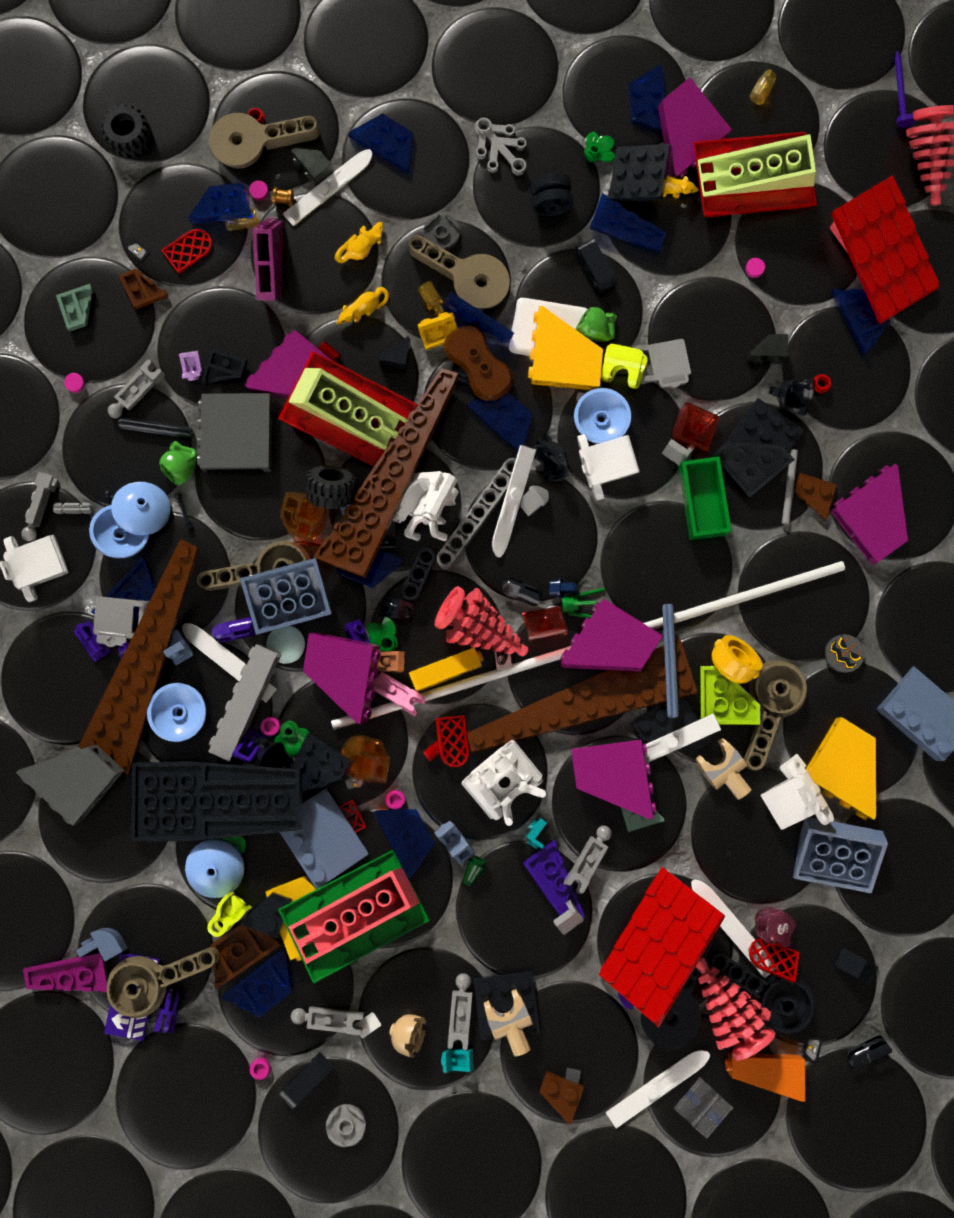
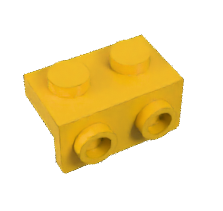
M453 312L441 313L437 318H427L418 324V331L426 351L444 345L446 337L458 328Z

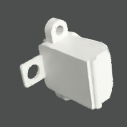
M585 434L577 436L580 448L578 452L582 462L581 467L586 475L589 488H592L596 501L604 499L601 488L602 484L626 478L640 472L629 435L590 447Z
M49 535L20 547L13 536L4 539L7 552L4 553L5 561H0L3 575L6 580H13L14 586L18 590H22L28 602L37 600L34 586L69 573L62 551L54 535Z
M798 759L790 761L787 765L792 778L761 794L762 799L781 830L814 814L823 825H827L834 820L833 814L822 796L817 783H814L810 774Z

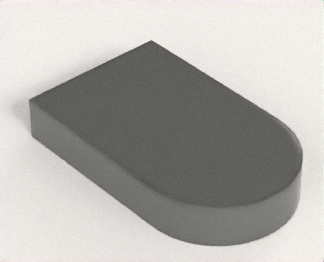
M567 1068L565 1079L579 1084L581 1070Z

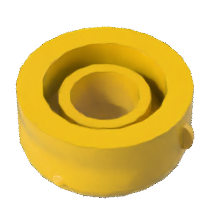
M725 635L722 639H718L715 642V647L711 653L712 662L725 678L741 684L756 679L760 675L759 671L763 666L762 661L755 650L746 642L732 635Z

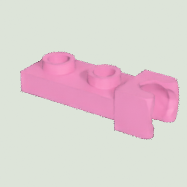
M383 672L380 673L374 682L373 689L375 692L397 704L413 716L417 715L413 704L416 702L425 704L423 695Z

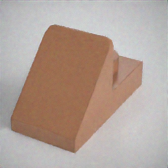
M381 652V658L377 663V671L402 673L404 671L405 652Z

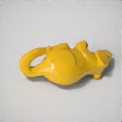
M667 175L663 197H666L667 194H672L674 198H679V193H695L699 189L689 181L687 176L681 180Z
M383 222L376 223L369 231H366V226H362L359 236L354 234L338 249L334 256L335 260L338 263H344L349 259L361 260L366 258L372 246L376 242L378 244L381 243ZM346 249V253L344 254V256L341 257L343 251Z
M378 287L375 293L366 292L360 295L349 307L344 305L336 324L348 323L352 319L355 322H359L362 315L366 314L369 316L376 309H380L379 307L384 306L388 302L389 294L387 289ZM382 293L385 295V298L379 304L380 294Z

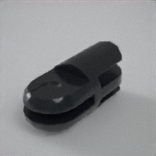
M507 578L501 585V590L506 596L534 607L539 604L543 594L541 589L515 578Z
M880 1034L850 1049L846 1059L852 1067L860 1068L892 1053V1049Z

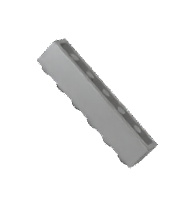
M256 644L255 647L251 648L248 655L250 658L248 664L243 666L240 673L242 675L240 682H237L233 688L234 695L232 700H229L225 706L226 713L224 718H221L217 724L218 731L216 736H213L209 742L210 749L208 752L227 761L235 760L236 757L232 753L246 735L281 657L280 653L262 645Z

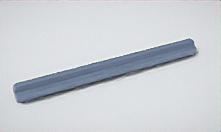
M664 604L662 611L667 716L669 718H676L679 714L673 605Z

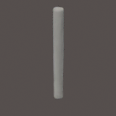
M790 450V454L795 460L788 466L782 524L784 525L790 524L798 450Z

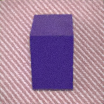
M250 728L232 755L249 764H255L257 753L260 750L255 744V740L259 737L267 738V736Z

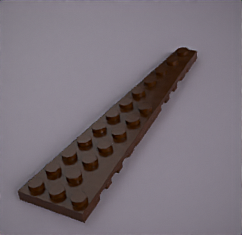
M443 368L439 370L427 391L420 398L414 412L412 411L408 416L409 419L404 427L401 426L397 437L382 454L363 482L362 487L355 494V499L350 506L346 507L344 510L345 514L339 522H336L333 527L334 530L329 537L325 538L313 558L366 578L460 377L458 373Z
M180 539L78 748L84 749L98 745L126 774H130L132 771V763L135 761L138 752L139 740L142 738L143 727L148 719L147 708L158 686L165 664L166 655L163 651L170 647L174 626H176L178 621V613L184 602L185 590L188 588L190 576L200 549Z
M676 639L678 698L697 694V689L681 639ZM664 645L653 651L641 672L607 670L468 732L467 736L471 752L475 753L505 745L511 740L516 742L667 702Z

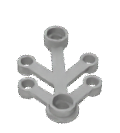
M480 118L475 123V132L479 135L476 157L481 160L486 158L487 150L485 143L487 137L491 141L490 161L487 164L488 171L491 173L497 172V156L499 151L510 163L512 172L515 175H522L526 171V162L522 158H515L506 146L516 147L517 150L523 151L526 148V140L522 137L518 139L510 138L515 134V127L511 124L495 125L487 118ZM511 129L512 132L508 133L506 130ZM494 133H504L508 138L497 137ZM522 142L524 145L519 146L518 143ZM483 151L484 154L480 155L478 154V152ZM494 164L496 165V167L491 168L490 165ZM516 167H521L522 169H521V170H516L515 168H516Z

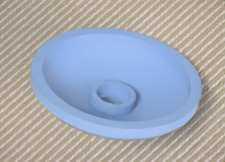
M598 388L587 392L580 398L575 407L574 422L578 432L581 435L585 434L588 441L600 444L622 437L626 433L631 422V411L625 398L618 392L607 388ZM602 417L605 421L599 422L598 418Z
M133 482L117 491L112 500L111 510L115 522L124 531L134 535H149L159 531L167 523L170 516V502L164 491L156 485L147 482ZM143 501L144 504L140 505L138 504V502Z
M112 505L102 508L92 518L89 528L90 538L95 548L102 554L112 558H127L140 552L146 545L149 535H134L124 531L113 518ZM119 534L123 535L122 538H117L116 536Z
M182 683L165 685L157 690L151 698L147 708L149 725L162 739L173 742L190 739L200 731L205 722V701L201 694L189 685ZM179 709L183 711L182 716L177 715Z
M209 839L199 843L188 855L185 865L186 877L191 887L199 894L209 898L224 897L226 894L234 891L240 885L245 871L244 860L239 850L230 842L222 839ZM209 869H213L215 874H210Z

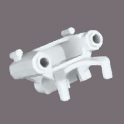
M440 471L414 473L393 521L401 523L406 520L408 515L412 516L410 523L405 529V536L416 541L420 540L421 535L414 532L417 524L422 522L425 525H429L432 537L442 541L447 540L448 535L438 531L437 524L446 523L441 517L444 506H454L456 504L455 499L459 491L454 487L457 479L453 475Z
M514 740L499 748L462 781L464 788L489 818L498 820L504 816L507 826L513 824L511 803L516 796L522 793H530L541 798L546 796V792L537 787L543 782L542 774ZM503 777L510 779V784L506 788L499 786V781Z

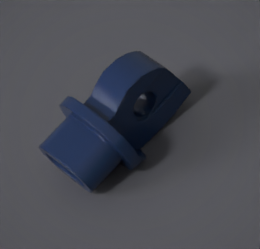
M561 578L558 581H550V596L563 598L565 594L580 593V585L576 583H564Z

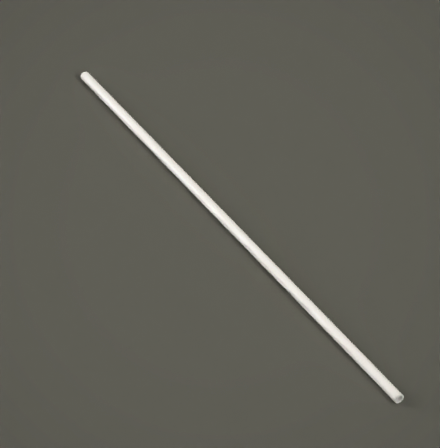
M842 561L674 613V623L844 571L845 565ZM663 617L643 624L653 630L662 628ZM572 646L512 664V669H495L420 694L424 696L425 701L547 664L559 660L565 649L570 650ZM393 702L371 708L372 714L370 719L403 708ZM349 715L331 721L334 730L356 723Z

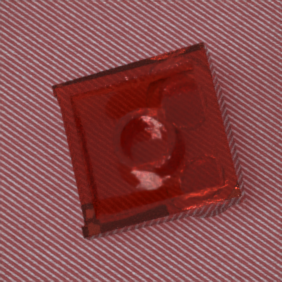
M687 402L678 413L672 431L673 439L677 443H685L709 452L720 416Z

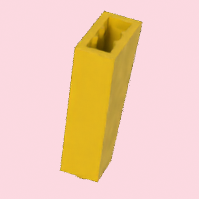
M471 648L411 671L409 675L416 691L419 693L482 667L481 662L484 660L480 650L476 651L475 648Z

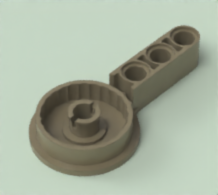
M231 113L223 116L214 124L209 136V145L212 153L221 163L232 168H246L259 159L264 146L269 150L312 141L318 138L320 130L315 118L312 116L262 125L248 114Z
M415 235L410 239L409 251L411 256L453 280L457 296L467 306L478 310L490 309L497 306L506 297L510 284L509 274L504 264L497 258L487 254H476L460 259L422 236ZM419 244L422 246V248L415 249L413 248V246ZM436 254L438 257L432 259L429 255ZM451 263L454 267L447 268L445 265ZM484 282L486 286L479 287L476 283Z
M278 541L268 545L260 553L255 564L249 563L204 571L198 575L197 583L207 591L241 586L240 578L245 570H249V576L279 568L283 563L291 565L310 560L311 558L307 551L299 544L291 541ZM229 573L231 575L230 580L223 582V576ZM211 577V583L204 586V579Z
M772 660L763 663L762 669L759 671L760 675L756 679L749 681V694L761 705V725H755L744 756V761L747 764L746 768L749 770H760L763 768L780 719L797 712L806 699V680L801 671L789 662ZM778 683H780L783 686V692L781 694H778V692L776 691V685ZM766 719L771 723L769 730L763 727V722ZM758 738L764 740L763 748L757 746ZM753 756L758 759V764L755 767L750 763V759Z
M210 947L163 966L147 957H129L118 963L109 975L107 981L108 1000L118 1013L126 1017H145L153 1013L162 1004L168 985L212 967L219 961L220 954L216 948ZM206 953L212 956L211 963L205 960ZM187 961H191L193 963V970H189L187 968ZM169 968L174 970V978L168 975ZM131 984L140 986L137 993L131 990Z

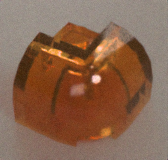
M286 492L280 518H282L283 525L288 533L307 541H314L324 529L327 508L313 505L306 498V494Z
M364 735L353 736L346 741L341 753L354 761L347 776L365 782L386 783L390 756H387L386 749L383 746L384 743Z

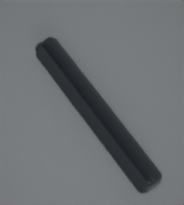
M120 418L118 423L121 429L192 438L193 429L191 427Z

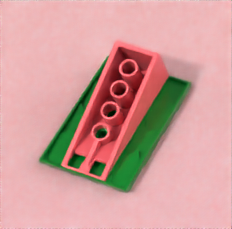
M395 849L278 909L313 984L430 921Z

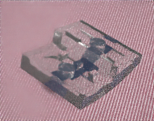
M699 1077L674 1109L704 1137L708 1138L733 1107Z

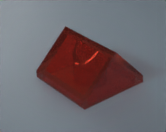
M560 606L522 613L528 642L567 634Z

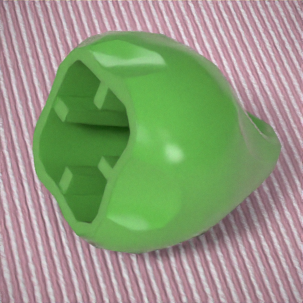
M590 307L582 315L575 330L591 341H610L615 337V321L617 316L614 313L605 314L598 307Z
M175 441L171 443L170 451L162 455L159 464L165 476L175 485H181L193 474L197 462V452L195 449L182 446Z

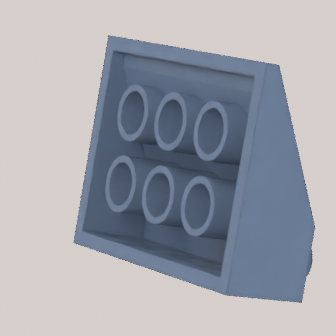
M316 558L240 578L256 635L333 613Z
M913 666L876 710L935 761H945L954 750V700Z
M327 788L302 803V828L300 830L280 832L316 889L369 854Z
M808 817L804 819L800 832L793 878L872 893L888 842L883 831L838 822L823 825L817 818Z

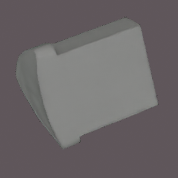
M671 439L662 454L679 466L682 461L687 460L695 448L690 445L686 449Z
M531 486L529 491L522 496L520 506L528 516L548 502V491L540 486Z
M571 900L566 902L569 910L553 921L563 935L584 921Z

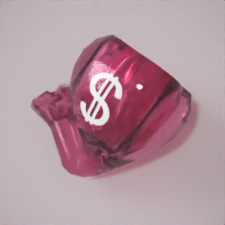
M773 907L760 909L755 914V932L760 939L769 944L778 943L782 947H790L792 945L790 937L796 927V921L792 916Z

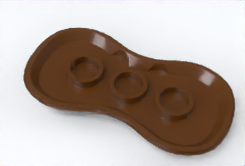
M469 324L463 325L453 330L446 337L444 350L447 357L465 371L472 391L478 398L484 401H494L504 396L511 389L514 381L511 370L506 364L494 357L488 347L484 333L478 327Z

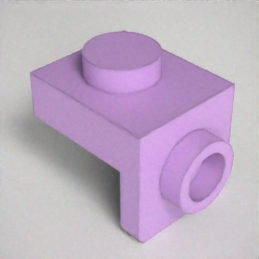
M199 351L180 353L179 357L183 371L182 378H188V381L199 379V376L203 374Z

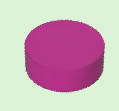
M255 181L249 187V192L254 200L262 201L267 198L269 191L263 181Z
M759 258L750 259L745 267L746 274L751 278L760 277L765 270V264Z
M70 373L66 376L64 384L70 392L78 393L84 389L85 380L77 373Z
M267 717L262 721L261 731L266 736H275L280 732L281 723L277 718Z
M393 790L386 796V804L390 809L398 810L405 804V795L399 790Z
M265 1058L255 1059L250 1066V1074L257 1080L265 1079L271 1070V1065Z

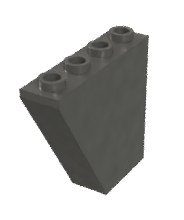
M93 745L20 769L16 773L25 784H28L35 790L36 795L49 803L51 809L57 811L63 816L65 822L73 826L83 821L124 770L98 745Z

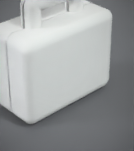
M529 298L518 299L509 350L515 354L530 356L531 348H534L535 342L531 341L532 331L536 330L537 324L533 323L534 312H538L539 306H544L574 329H576L582 315L588 309Z

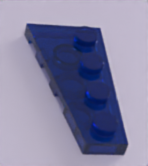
M602 193L590 226L591 230L659 253L666 236V232L648 221H643L637 217V214L627 211L621 204L616 201L613 202L608 199L607 195Z
M452 292L449 293L440 306L480 328L482 331L491 334L499 342L507 343L514 335V332Z

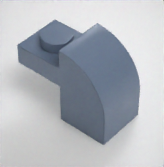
M178 629L173 631L170 647L163 652L167 658L173 660L175 665H178L193 656V651L183 632Z
M451 821L441 825L434 832L459 864H462L475 854V851Z
M101 928L91 932L92 937L81 943L82 947L76 951L79 957L98 948L104 961H107L128 948L122 936L116 930Z

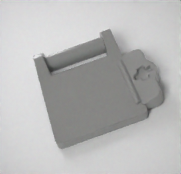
M684 339L633 347L640 349L643 353L648 352L653 375L648 376L647 369H645L641 384L658 381L662 389H675L688 382V375L691 374Z
M96 597L93 633L97 635V642L108 647L123 646V643H128V638L132 639L134 634L132 633L134 607H139V624L150 601Z

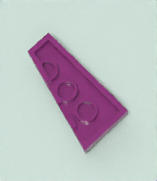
M100 952L23 969L26 989L107 992L108 974L106 962Z

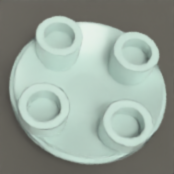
M286 626L273 630L268 636L266 646L281 654L279 663L288 664L299 660L304 652L305 640L298 629Z

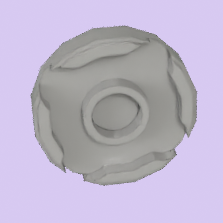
M351 1104L337 1106L330 1112L326 1121L328 1138L340 1147L356 1145L363 1138L366 1131V1119L362 1111Z

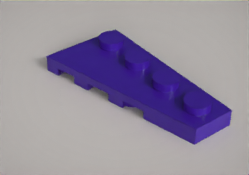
M552 840L543 849H540L525 860L523 865L559 916L569 910L566 902L571 900L582 918H584L583 910L572 884L564 885V880L568 874L557 849V844L555 840Z

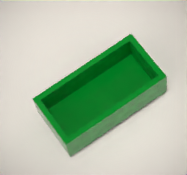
M720 456L682 461L678 466L689 539L697 540L728 535L732 532Z

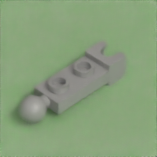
M147 360L132 379L114 396L119 402L108 407L109 416L112 418L121 417L124 407L130 411L155 384L157 385L164 378L165 373L161 369L152 372L155 365L151 360Z
M41 472L37 474L34 483L37 488L32 493V503L25 514V522L28 523V526L21 531V536L25 541H33L37 537L35 528H39L50 493L55 492L58 479L53 478L52 475Z
M600 826L597 829V839L592 836L588 839L573 868L564 880V885H571L576 880L578 883L576 892L578 894L584 893L591 877L608 849V846L603 844L612 835L611 829L608 826Z
M463 973L458 975L455 980L459 991H452L448 1036L449 1049H452L455 1040L462 1041L463 1050L468 1049L472 992L467 991V988L471 985V978Z
M310 1006L309 1013H306L301 1008L294 1009L291 1013V1020L295 1024H302L304 1021H307V1029L361 1035L362 1027L356 1026L354 1021L362 1020L364 1012Z

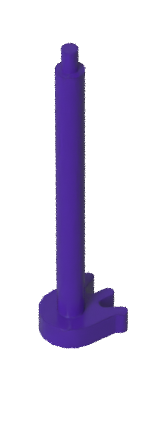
M897 51L895 68L900 116L897 117L896 124L897 127H913V123H916V121L913 119V114H907L902 60L899 51Z

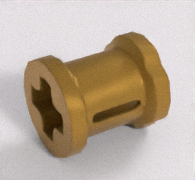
M274 187L272 193L273 204L283 203L292 206L294 201L293 189L287 191Z

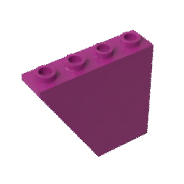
M690 77L664 98L658 106L664 144H670L672 147L668 167L669 176L675 179H682L688 173L687 169L689 167L695 168L697 166L693 142L728 139L727 135L732 130Z
M268 217L264 222H261V224L252 229L257 300H276L281 295L283 221H278L277 217Z
M294 330L285 336L283 343L279 347L277 346L273 349L270 358L260 364L259 370L248 377L245 386L250 393H270L272 397L288 399L311 351L326 358L328 357Z
M896 464L891 467L886 465L878 471L880 474L878 477L874 478L871 476L863 482L865 484L863 488L859 489L856 487L848 493L850 495L849 498L844 500L842 497L833 504L835 508L830 511L871 565L878 563L908 541L899 470Z
M603 598L601 603L597 602L591 611L593 612L591 618H586L581 625L583 628L581 633H576L570 643L573 645L570 650L565 649L561 655V666L564 668L641 672L663 635Z
M318 632L309 633L303 672L356 723L368 722L372 714V709L370 708L371 701L375 695V690L373 689L374 682L378 677L377 663L381 658L380 645Z
M642 740L571 749L577 789L647 819H653V815L657 813L655 802L651 803L650 795L654 794L652 783H648L647 775L651 774L649 763L645 764L644 756L648 754L646 744H642Z

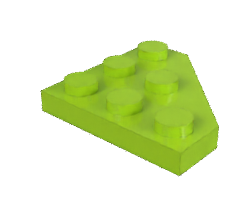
M701 666V719L714 714L719 725H761V705L743 687L725 678L715 666Z

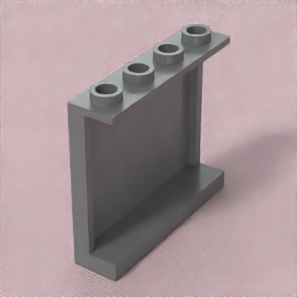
M270 393L201 394V400L198 402L199 411H201V418L198 419L201 437H198L200 455L197 456V464L202 471L207 472V469H262L264 472H272L273 399Z

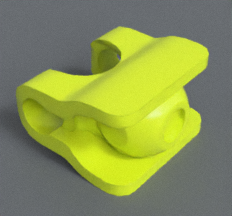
M610 344L606 349L601 380L610 383L614 379L616 372L621 369H627L629 372L628 386L637 389L641 384L648 357L640 349Z
M233 891L226 894L219 902L216 914L208 923V932L214 937L222 936L236 922L244 918L252 909V906L246 907V903L240 897L235 896ZM213 924H214L215 928H216L218 931H220V932H217V931L214 930Z

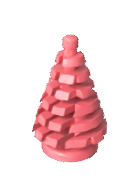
M954 105L934 106L914 111L913 119L915 121H930V124L906 130L908 138H917L909 141L911 148L926 149L912 153L914 159L931 160V162L918 163L917 166L918 171H930V174H923L920 177L921 182L930 181V185L924 188L926 193L931 192L930 205L932 206L941 204L940 194L947 187V184L941 185V181L951 177V172L943 173L941 169L954 166V160H941V158L954 156V147H947L954 145V122L942 123V119L954 117Z
M459 586L449 593L435 619V626L439 629H444L448 625L453 627L452 630L446 631V642H457L459 645L464 646L469 644L470 647L474 648L481 646V649L490 650L492 646L494 652L504 650V653L512 654L515 651L522 657L528 653V647L520 644V637L516 633L512 635L513 629L508 624H504L505 620L499 615L495 618L498 612L493 606L490 607V602L485 597L482 598L483 594L478 588H475L466 597L465 591Z
M701 957L696 965L697 970L701 972L698 980L700 984L707 982V985L701 989L703 997L711 995L705 1005L707 1010L714 1008L712 1010L713 1013L709 1014V1019L711 1023L718 1022V1025H713L712 1027L714 1035L718 1036L716 1040L719 1050L737 1044L733 1048L732 1056L736 1061L744 1060L762 1050L775 1038L776 1033L772 1028H761L765 1025L762 1020L769 1021L771 1012L767 1008H761V1004L755 999L746 1001V999H751V996L745 991L739 992L738 989L741 987L736 983L725 986L730 979L725 975L716 978L720 971L716 967L709 968L705 958Z

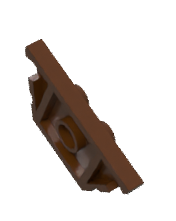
M240 924L212 943L210 947L216 948L220 954L219 961L212 966L215 976L214 987L218 989L281 945L280 941Z

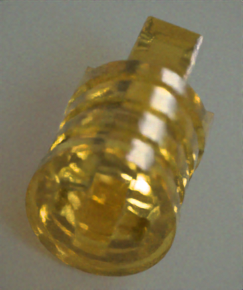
M772 69L766 70L749 95L751 101L755 104H763L773 88L777 76Z
M255 208L224 217L227 230L244 229L258 226L259 224Z
M429 281L421 285L417 291L423 298L429 310L433 308L437 316L444 313L440 305L443 303V300L435 290L433 283Z

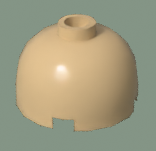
M407 1014L392 1024L389 1034L391 1035L392 1045L398 1053L412 1058L414 1057L413 1052L418 1053L425 1036V1030H422V1024L426 1025L425 1018Z

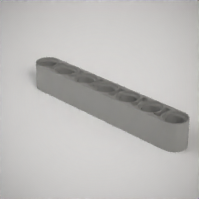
M515 458L505 461L439 551L437 562L442 569H449L455 564L506 494L512 472L508 471L507 467L515 465ZM498 480H504L506 482V486L498 487L496 485V482ZM487 495H493L495 497V501L489 503L485 500V497ZM482 510L484 516L477 518L474 516V512ZM465 525H471L473 527V531L471 533H465L463 531V527ZM459 540L462 542V546L460 548H453L452 542ZM444 555H448L451 558V561L447 564H443L440 561Z

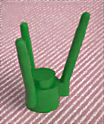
M605 588L563 597V613H568V616L590 619L592 615L574 612V610H578V606L597 604V601H578L576 598L604 592Z

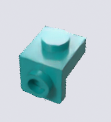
M540 817L538 820L534 819L528 826L530 831L526 835L529 839L527 843L535 849L538 847L544 848V844L536 839L547 824Z
M452 1048L444 1051L441 1058L443 1073L473 1071V1049Z

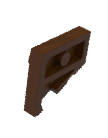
M137 269L118 275L134 310L168 298L165 290H161L152 280L144 277L143 273Z
M800 473L793 493L800 499H803L807 506L813 508L820 515L819 517L825 520L827 519L837 484Z
M546 1071L539 1092L562 1118L571 1125L584 1085Z

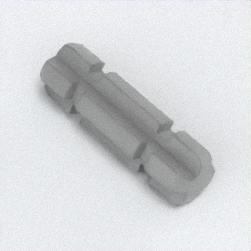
M55 503L53 511L56 514L92 513V505L90 503Z

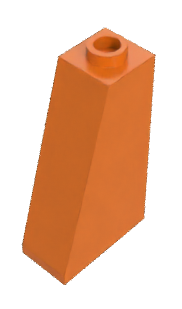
M728 1052L725 1068L733 1079L805 1102V1059L801 1055L756 1053L744 1060L736 1061L732 1053Z

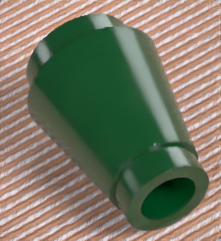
M476 855L469 858L462 882L473 886L486 869L485 865L487 862Z

